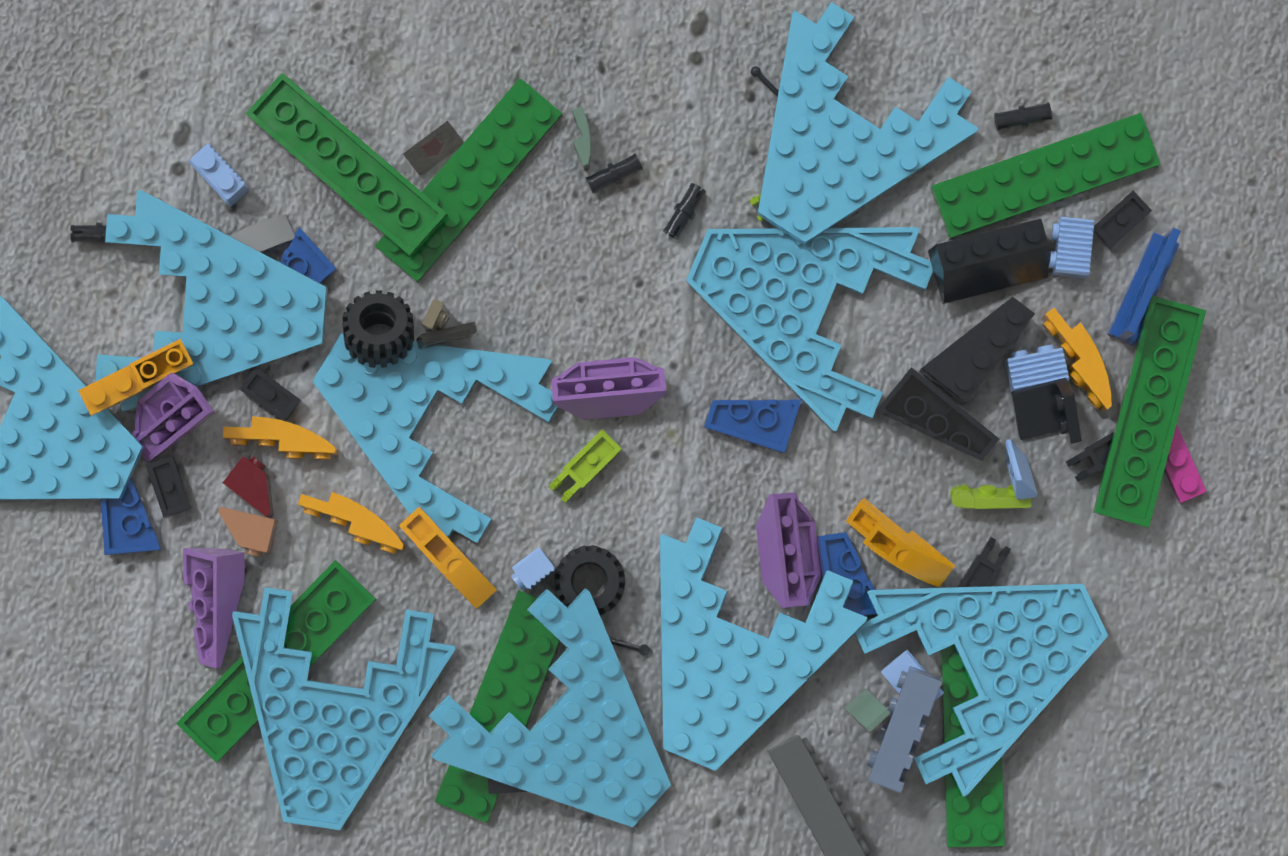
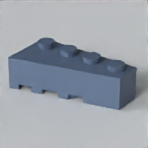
M912 666L909 667L908 672H901L896 686L901 688L898 699L893 697L888 707L891 715L888 725L882 724L877 740L882 741L878 752L872 750L867 764L868 767L872 768L868 781L901 793L905 776L911 767L916 752L915 749L920 742L926 720L930 715L942 682V677Z

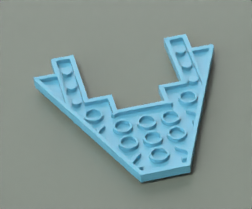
M343 333L340 334L312 381L409 514H412L418 507H421L448 538L452 531L455 530L477 544L492 519L420 477L434 452L410 439L438 391L463 405L476 381L548 423L558 408L553 405L552 391L540 385L552 364V361L549 359L413 342L411 351H407V356L404 359L399 357L397 364L387 363L385 368H381V365H375V368L369 367V363L366 362L362 365L358 363V358L353 359L349 355V350H346Z

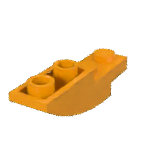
M1052 308L1042 317L1044 321L1042 325L1051 337L1056 335L1062 343L1060 348H1063V353L1069 359L1073 357L1076 360L1068 368L1071 372L1069 374L1070 379L1078 388L1082 386L1089 394L1087 400L1096 410L1100 408L1102 412L1106 411L1112 406L1108 375L1096 345L1081 322L1071 329L1057 310Z
M179 339L130 363L129 366L78 390L92 417L154 387L170 373L178 374L192 366L193 362L182 340Z
M252 416L251 428L223 427V438L230 440V445L247 446V441H258V446L275 447V442H279V452L286 453V458L303 459V454H314V459L331 460V455H338L339 449L314 432L282 420Z
M331 492L328 502L301 494L298 505L305 507L303 513L318 518L321 513L331 516V522L343 526L347 525V521L351 522L348 533L355 535L353 541L368 546L371 541L381 544V550L396 554L398 549L405 551L406 545L397 533L380 517L361 504L334 492Z
M865 498L859 501L846 520L849 525L866 538L863 544L892 565L928 584L941 587L956 567L913 530L906 533Z
M418 507L399 525L424 555L476 609L497 591L490 581L421 507Z

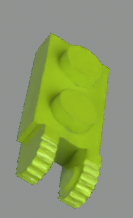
M602 429L562 468L563 471L548 487L552 491L557 489L569 475L576 483L563 494L561 500L566 503L580 488L583 489L622 448Z
M958 484L950 489L952 504L957 508H1030L1032 498L1018 500L1015 497L1012 485H1009L1007 488H996L993 485L970 488L967 484Z

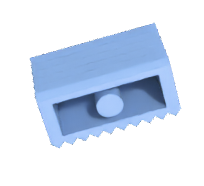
M206 144L188 161L229 207L233 206L249 191V186L211 144Z
M1060 217L1057 220V224H1052L1051 240H1055V251H1050L1049 268H1053V276L1086 279L1089 276L1094 220Z
M1054 344L1038 347V353L1027 354V350L1010 353L1011 358L1004 361L1011 392L1065 377L1069 381L1063 348L1055 349Z
M538 547L511 567L515 572L511 577L521 590L525 588L533 590L534 587H538V583L542 584L543 580H547V576L551 577V574L555 573L556 569L540 547Z

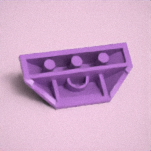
M635 357L578 362L564 371L559 377L556 376L551 379L553 405L583 420L640 415L666 395L664 369L655 367Z
M170 373L138 400L133 436L145 447L142 455L147 463H149L187 437L213 416L215 412L196 386L174 373Z
M795 492L770 494L756 524L762 582L782 608L809 605L810 597L814 593L821 577L815 521L806 507L798 500L799 497Z

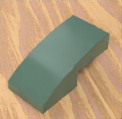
M582 106L572 110L573 118L582 136L573 140V146L585 171L589 169L591 161V139L587 118Z
M863 689L844 707L868 732H871L890 714V711L866 689Z

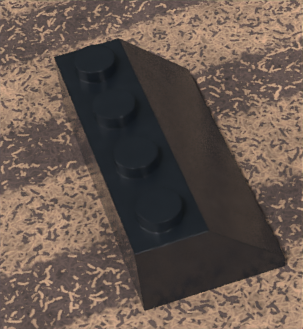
M1041 218L939 243L928 250L942 304L1049 277V244Z

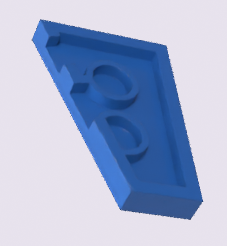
M299 227L288 249L282 255L280 263L322 284L337 269Z
M802 399L713 400L704 428L785 453Z
M132 477L122 499H100L104 555L162 550Z
M847 532L817 536L823 578L828 570L854 581L844 608L863 616L877 614L867 594L868 591L874 590V587L861 566V561Z

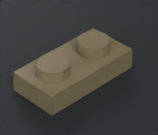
M433 299L422 322V326L427 332L435 333L438 330L445 329L450 318L447 315L448 310L445 304Z

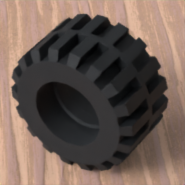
M376 290V294H371L370 291L365 292L364 297L357 296L354 298V304L349 303L347 305L346 312L343 313L342 317L344 343L346 350H349V355L353 359L358 358V363L364 365L367 362L369 367L375 368V365H381V368H385L387 363L397 364L399 357L404 359L407 356V351H411L414 341L413 314L408 303L404 304L403 298L400 296L394 298V293L392 292L382 294V290ZM374 324H385L392 328L390 331L379 335L365 331L366 328Z
M594 545L580 546L569 551L560 560L554 579L556 594L560 601L568 607L579 595L573 586V577L576 571L584 565H596L604 571L607 578L606 588L603 593L593 598L598 613L601 616L612 610L621 600L625 590L624 570L619 560L608 550Z

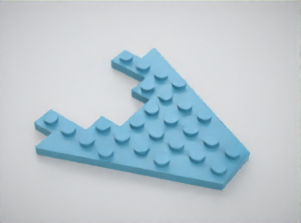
M832 2L817 24L795 10L792 13L757 215L804 245L969 139L979 129L957 114L971 91L949 77L919 121L894 107L881 129L834 100L848 76L828 64L826 60L854 20V16Z
M137 190L135 216L107 214L105 242L161 247L159 275L187 277L183 333L155 331L153 347L154 352L179 339L182 340L193 362L192 366L176 374L182 379L199 387L324 344L328 287L142 190ZM97 354L95 382L129 366L130 363L141 357ZM152 388L122 402L121 411L137 408L138 400Z
M917 227L830 228L805 245L779 228L707 229L686 282L781 380L802 399L828 428L836 432L845 409L872 419L883 392L831 371L841 344L819 336L816 332L836 284L862 295L872 271L876 270L925 291L933 269L929 260L910 253L920 231Z
M0 296V386L15 392L0 426V500L122 499L145 447L109 409L91 417L78 390L87 385L5 298Z
M696 517L686 543L664 534L660 536L663 749L717 771L867 622L868 617L844 608L854 581L827 570L806 623L779 612L771 634L767 638L718 618L728 591L703 581V578L724 528Z
M1084 584L870 590L867 594L877 613V617L867 621L855 633L864 654L915 630L928 656L954 644L978 696L953 707L954 713L964 732L963 735L924 752L913 759L925 784L952 773L963 797L970 793L1108 637Z
M264 587L260 615L233 611L232 616L283 822L341 830L454 653L455 645L430 642L433 613L405 609L396 665L368 661L363 688L307 680L312 652L284 647L293 591Z
M546 589L527 611L567 648L548 670L568 690L530 731L508 712L490 733L454 699L447 695L429 715L449 735L431 756L437 761L634 827L671 786L591 593L584 589L566 607Z

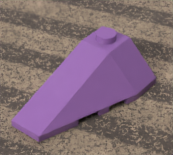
M183 548V578L185 585H190L193 600L188 602L189 610L194 611L197 626H195L193 631L199 663L216 669L221 668L234 622L232 614L233 611L237 610L244 584L246 563L243 552L222 548Z

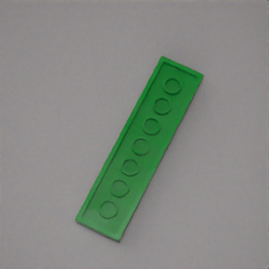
M283 72L245 113L254 123L410 257L418 251L448 217L445 211Z
M519 78L422 190V193L445 211L448 217L412 257L407 255L385 235L378 241L375 247L419 283L561 118L562 112Z
M1138 113L932 185L931 190L948 237L952 239L1158 167L1160 162L1142 113Z
M1152 295L1146 309L1093 509L1094 514L1145 528L1150 527L1206 310Z
M334 560L290 606L284 647L312 652L310 668L377 599L337 560ZM242 656L176 723L216 763L258 722Z
M520 590L517 592L469 713L489 733L508 712L526 727L559 643V640L527 611L537 597ZM449 765L434 802L488 823L499 793L489 794L487 777Z
M954 644L941 650L942 691L944 692L942 695L943 743L964 734L953 707L978 696ZM1002 756L970 793L964 797L952 773L945 775L947 847L1005 846Z

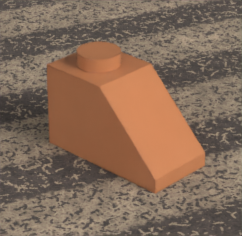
M219 507L218 512L240 547L246 548L245 554L262 557L263 552L271 553L278 525L277 520Z

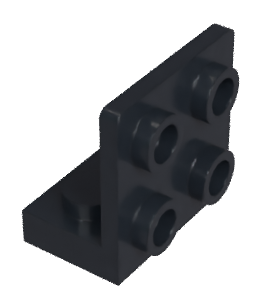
M1066 377L1011 392L1020 440L1060 431L1062 435H1067L1071 444L1082 441L1075 395Z

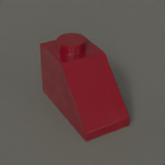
M243 456L222 483L264 516L271 519L274 511L270 478L263 471L266 466L254 456L250 460Z

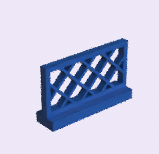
M1173 227L1164 236L1155 232L1151 235L1107 335L1131 346L1135 345L1152 295L1157 296L1179 247L1177 239L1181 233L1180 230Z

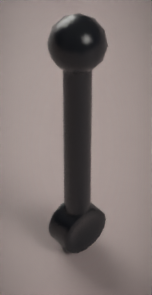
M757 66L752 67L751 75L758 77L778 97L779 90L761 74V69Z
M609 638L613 645L639 651L641 655H647L650 652V648L646 644L639 646Z

